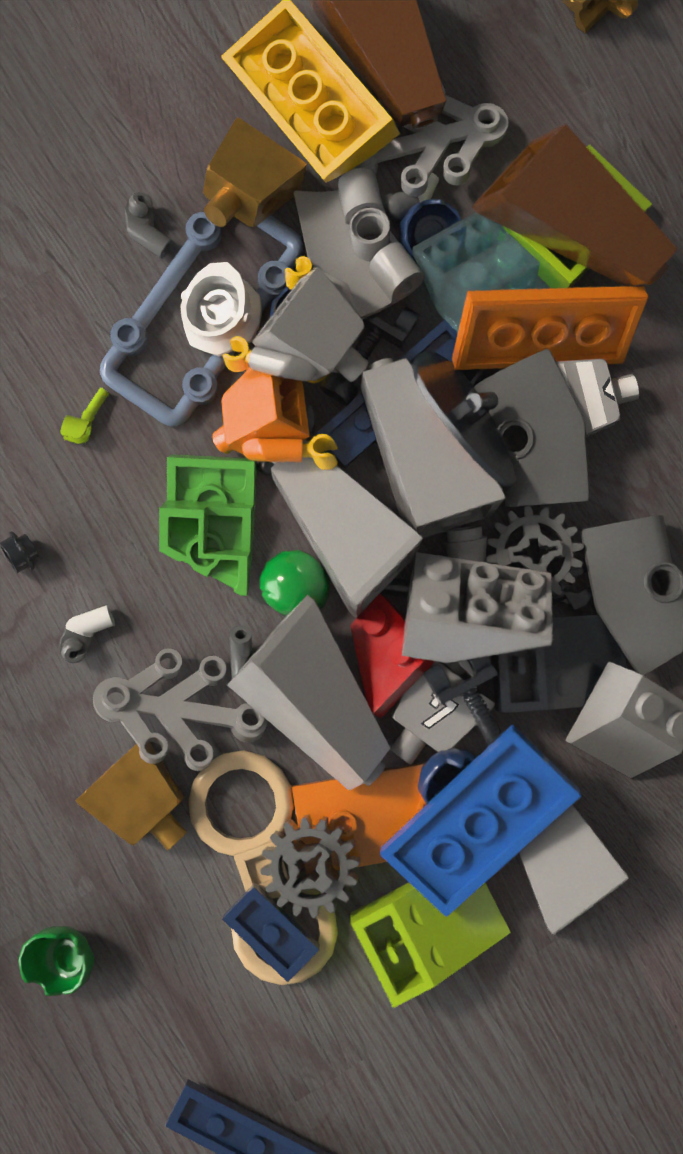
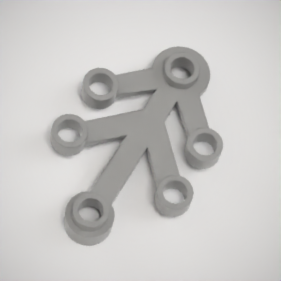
M445 95L446 104L442 113L458 122L444 125L436 121L421 128H412V124L405 125L403 127L416 133L393 139L381 150L352 170L366 168L371 169L376 174L378 163L423 151L416 164L406 167L401 174L403 192L408 196L417 197L427 190L428 178L449 144L465 140L459 153L451 154L445 159L443 172L444 178L449 184H464L469 179L470 167L482 147L494 146L505 136L508 128V117L505 111L495 104L482 103L471 107ZM378 99L379 104L383 108H385L381 101ZM483 121H489V122H492V123H491V124H483V123H481V122H483ZM454 166H460L464 170L462 172L455 173L452 172L450 168ZM413 177L422 180L418 184H410L408 182Z
M174 649L161 650L157 654L154 664L129 680L113 677L102 681L96 687L93 694V706L96 713L106 721L121 722L139 746L141 758L150 764L159 763L165 758L168 743L161 734L151 733L138 713L153 715L158 718L185 754L187 766L195 771H202L210 765L213 758V749L208 742L198 740L183 720L229 727L238 740L247 743L260 739L268 722L266 718L248 703L240 705L237 709L187 701L206 687L216 686L223 681L226 673V664L217 656L204 658L197 672L161 696L142 694L161 679H172L180 673L182 657ZM170 658L175 661L176 667L165 669L161 666L160 662L163 659ZM207 666H216L220 674L212 677L207 675L204 669ZM118 692L125 699L120 704H112L107 697L111 693ZM253 714L257 718L258 723L253 726L246 725L242 720V716ZM150 742H156L161 746L162 751L159 754L151 755L145 750V746ZM195 749H201L206 753L207 759L197 762L192 759L190 753Z

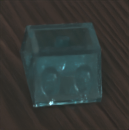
M477 212L413 247V256L425 275L424 282L436 311L457 332L467 291L535 288L540 262L500 224Z

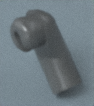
M136 192L130 196L129 201L125 205L127 233L132 240L159 258H163L168 253L173 241L154 228L153 201L151 197L145 193Z
M243 625L234 627L229 633L232 678L253 655L252 631Z

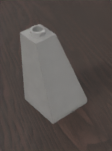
M386 358L370 364L367 367V371L362 373L360 387L401 520L415 530L423 539L444 533L449 529L490 518L505 499L501 487L472 459L434 412L421 393L414 379L412 366L408 360L402 359L393 362V359Z
M303 440L302 444H309V442L307 440ZM302 457V462H272L274 464L271 467L273 481L349 613L357 618L415 558L423 538L338 466L333 469L322 470L318 468L313 458Z
M307 595L277 625L227 686L346 789L350 791L363 783L369 786L384 770L385 765L381 760L387 754L390 747L315 601Z
M573 805L568 807L519 851L544 920L553 936L624 884L628 879V876Z

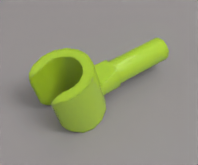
M99 388L86 410L83 411L81 418L66 415L60 430L64 440L77 444H83L89 440L92 421L109 395L108 391Z

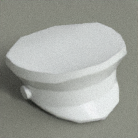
M210 263L197 273L187 290L182 292L181 314L183 326L189 344L192 347L221 356L234 351L231 348L230 340L236 336L244 338L247 343L252 342L260 326L262 316L261 297L251 285L242 279L241 273L230 263Z

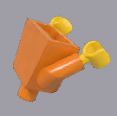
M249 366L246 372L224 393L221 400L224 425L212 435L215 446L222 453L229 454L235 450L245 455L249 460L256 462H302V457L313 458L315 464L322 470L333 469L337 466L338 462L333 454L323 453L327 450L333 451L338 449L334 440L329 435L319 434L312 438L309 444H302V441L310 435L301 380L266 374L252 370ZM325 375L324 377H322V378L316 380V381L308 380L307 382H309V383H317V382H320V381H322V380L326 377V375Z

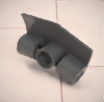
M548 349L540 351L478 383L474 387L477 393L494 392L498 396V405L495 409L490 410L489 414L504 441L514 467L516 483L510 488L503 487L505 496L504 507L589 501L590 485L585 420L552 352ZM522 427L527 432L528 442L524 449L517 451L512 445V436L518 428Z
M649 516L582 530L580 536L584 547L583 551L594 605L599 616L636 673L645 675L683 652V574L673 564L664 516ZM653 574L658 576L662 582L660 595L656 594L652 589L651 578Z

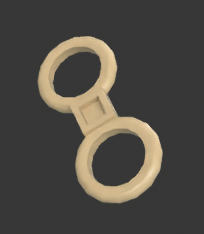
M245 750L223 753L213 759L210 765L200 771L193 780L188 798L190 820L202 841L219 853L234 856L245 891L256 882L267 893L265 888L273 879L272 876L262 875L260 869L264 865L271 863V860L262 856V852L266 847H276L270 839V836L276 830L283 834L285 833L284 824L291 819L294 809L292 788L282 769L264 755ZM245 769L256 772L268 781L274 792L276 802L274 817L265 830L253 837L236 838L225 835L214 826L208 815L206 800L209 789L219 776L228 771ZM282 860L283 872L288 881L290 879L285 861ZM316 888L301 890L305 894H321ZM278 890L267 893L271 898L281 896ZM324 905L321 906L320 913L317 916L320 930L318 938L320 949L289 982L283 979L231 928L234 950L244 967L263 981L278 985L301 983L320 972L333 955L338 936L335 912L330 913Z

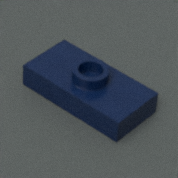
M256 882L232 905L222 918L230 928L287 982L320 949V944L282 907H279Z

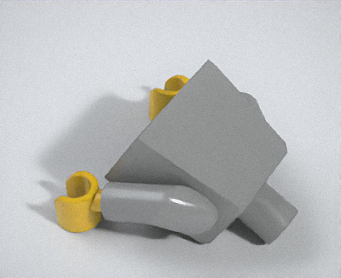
M301 256L296 259L297 272L290 268L285 269L286 286L291 291L252 341L257 347L250 350L244 338L238 336L230 340L231 348L242 353L235 357L223 354L225 365L233 372H242L250 366L255 371L301 381H316L329 374L335 368L348 381L353 382L365 370L369 362L351 346L363 330L364 323L358 315L349 285L323 272L318 266L312 270L311 260L308 257Z

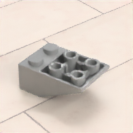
M416 552L408 588L402 656L449 663L551 645V573Z

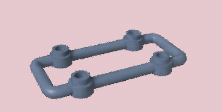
M204 212L193 214L188 219L186 224L187 241L134 316L119 320L113 325L110 335L113 345L100 365L101 378L108 387L167 426L183 424L189 419L198 405H207L217 397L219 391L217 377L226 366L223 355L216 356L212 354L203 368H194L184 376L182 388L185 394L174 409H171L120 374L117 369L126 356H136L144 351L148 342L146 328L201 251H210L220 243L222 238L221 227L209 221ZM272 215L257 227L287 246V249L278 261L265 263L258 272L259 289L257 293L261 297L262 313L271 300L279 296L287 287L285 269L290 268L293 270L296 266V259L304 253L302 238L293 229ZM231 351L226 354L233 356L236 351Z

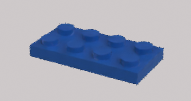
M512 725L381 847L380 855L447 917L580 798V789Z

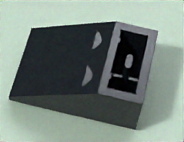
M599 615L553 617L551 645L492 655V666L498 674L493 677L495 710L501 713L584 707L608 662L626 668V656Z

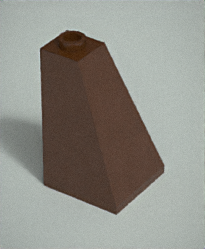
M310 0L315 14L399 127L412 124V128H421L438 120L437 115L442 114L446 98L417 0Z
M566 123L531 141L472 206L478 214L624 286L653 284L668 270L669 265L666 262L678 250Z

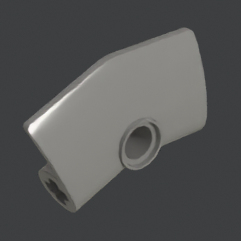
M366 168L348 171L339 178L338 191H294L307 257L311 260L313 269L318 266L323 272L349 285L361 319L397 303L420 286L425 275L390 231V222L384 211L374 171ZM368 234H374L379 236L378 238L373 240H366L362 238L363 236H366Z

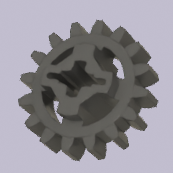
M530 505L525 506L522 518H518L513 511H510L507 514L509 523L507 527L500 523H496L494 526V530L500 538L488 539L487 547L495 550L496 554L486 557V563L547 572L546 568L551 562L564 559L561 570L551 578V593L556 598L562 594L559 583L563 582L571 586L575 578L569 573V570H580L583 562L573 558V554L581 552L584 548L581 543L571 542V538L578 531L576 526L565 530L562 527L565 515L560 514L552 520L548 518L549 507L547 506L543 507L540 515H533ZM540 527L551 531L559 540L551 541L541 533ZM519 529H522V540L519 544L504 549L510 536ZM531 544L536 546L537 551L548 553L541 557L538 565L533 564L531 557H523L522 555L527 553Z
M305 815L301 819L300 827L290 819L284 824L286 835L276 830L270 836L276 847H266L263 850L262 856L271 860V863L264 865L260 872L262 875L272 876L273 880L265 889L267 893L276 890L281 893L277 902L279 907L290 901L294 903L293 915L298 916L304 907H309L311 917L317 918L322 905L330 913L335 912L338 907L336 897L347 902L351 892L345 884L355 886L358 883L360 876L351 872L350 869L359 866L361 857L349 855V851L355 846L356 842L354 839L342 841L340 836L345 827L340 825L334 831L328 829V817L324 816L317 825H313L310 815ZM311 836L322 840L319 843L305 844L300 839L298 841L296 839ZM334 850L340 862V875H337L338 871L332 866L331 853ZM319 852H322V856L317 861L319 864L316 866V869L310 874L307 873L303 879H300L306 862L311 858H315ZM282 860L289 866L290 879L288 881L283 872ZM316 888L321 894L310 895L302 893L301 890Z

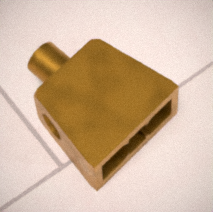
M237 117L206 170L203 194L210 200L204 207L206 217L219 227H224L233 216L249 227L258 226L292 199L294 191H300L307 163Z
M151 743L145 746V750L149 754H157ZM137 744L75 800L79 806L132 846L150 831L168 851L187 833L184 827L170 813L184 799L183 793L162 761L150 764L141 758Z

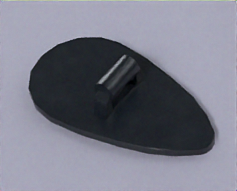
M430 351L418 354L413 361L412 370L414 379L427 402L472 459L501 486L510 488L516 483L514 467L504 441L489 414L490 410L497 407L499 402L498 396L494 392L477 393L461 370H455L453 363L440 354Z

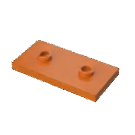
M644 286L467 291L452 356L455 370L507 368L545 349L552 352L556 362L605 359L607 364H623L649 296Z
M426 762L384 769L371 785L367 786L363 783L350 791L335 778L292 785L298 827H300L301 819L305 815H310L313 825H317L324 816L328 817L329 830L334 831L340 825L345 827L340 836L343 842L351 839L355 840L356 844L349 851V855L361 857V863L358 867L387 862L380 855L381 847L427 805L418 790L421 768ZM311 836L300 838L305 844L319 843L322 840ZM334 850L331 853L332 866L338 871L340 870V862ZM319 852L315 858H311L306 862V875L316 869V866L319 864L317 861L322 856V852Z

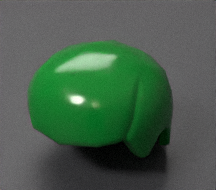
M301 550L279 552L266 562L259 577L262 597L270 607L284 617L307 595L315 601L319 610L322 609L331 591L329 577L322 564L315 557Z
M51 926L38 932L23 944L18 963L21 977L25 983L39 984L43 987L46 996L73 994L88 982L95 958L87 939L78 930L68 926Z

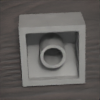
M608 662L565 741L627 777L632 778L682 752L683 701L645 676Z

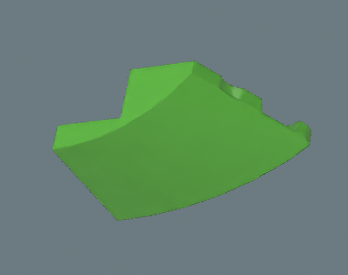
M171 454L167 457V501L159 507V551L176 561L186 562L191 565L193 570L206 577L211 576L230 586L240 596H247L249 593L255 522L257 462L251 461L248 458Z

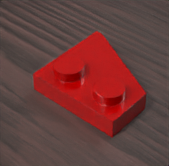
M380 593L353 621L350 627L367 704L374 716L382 718L435 661L402 656L405 616L389 598Z

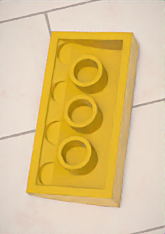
M282 0L221 56L325 183L360 165L400 134L391 116L291 0Z

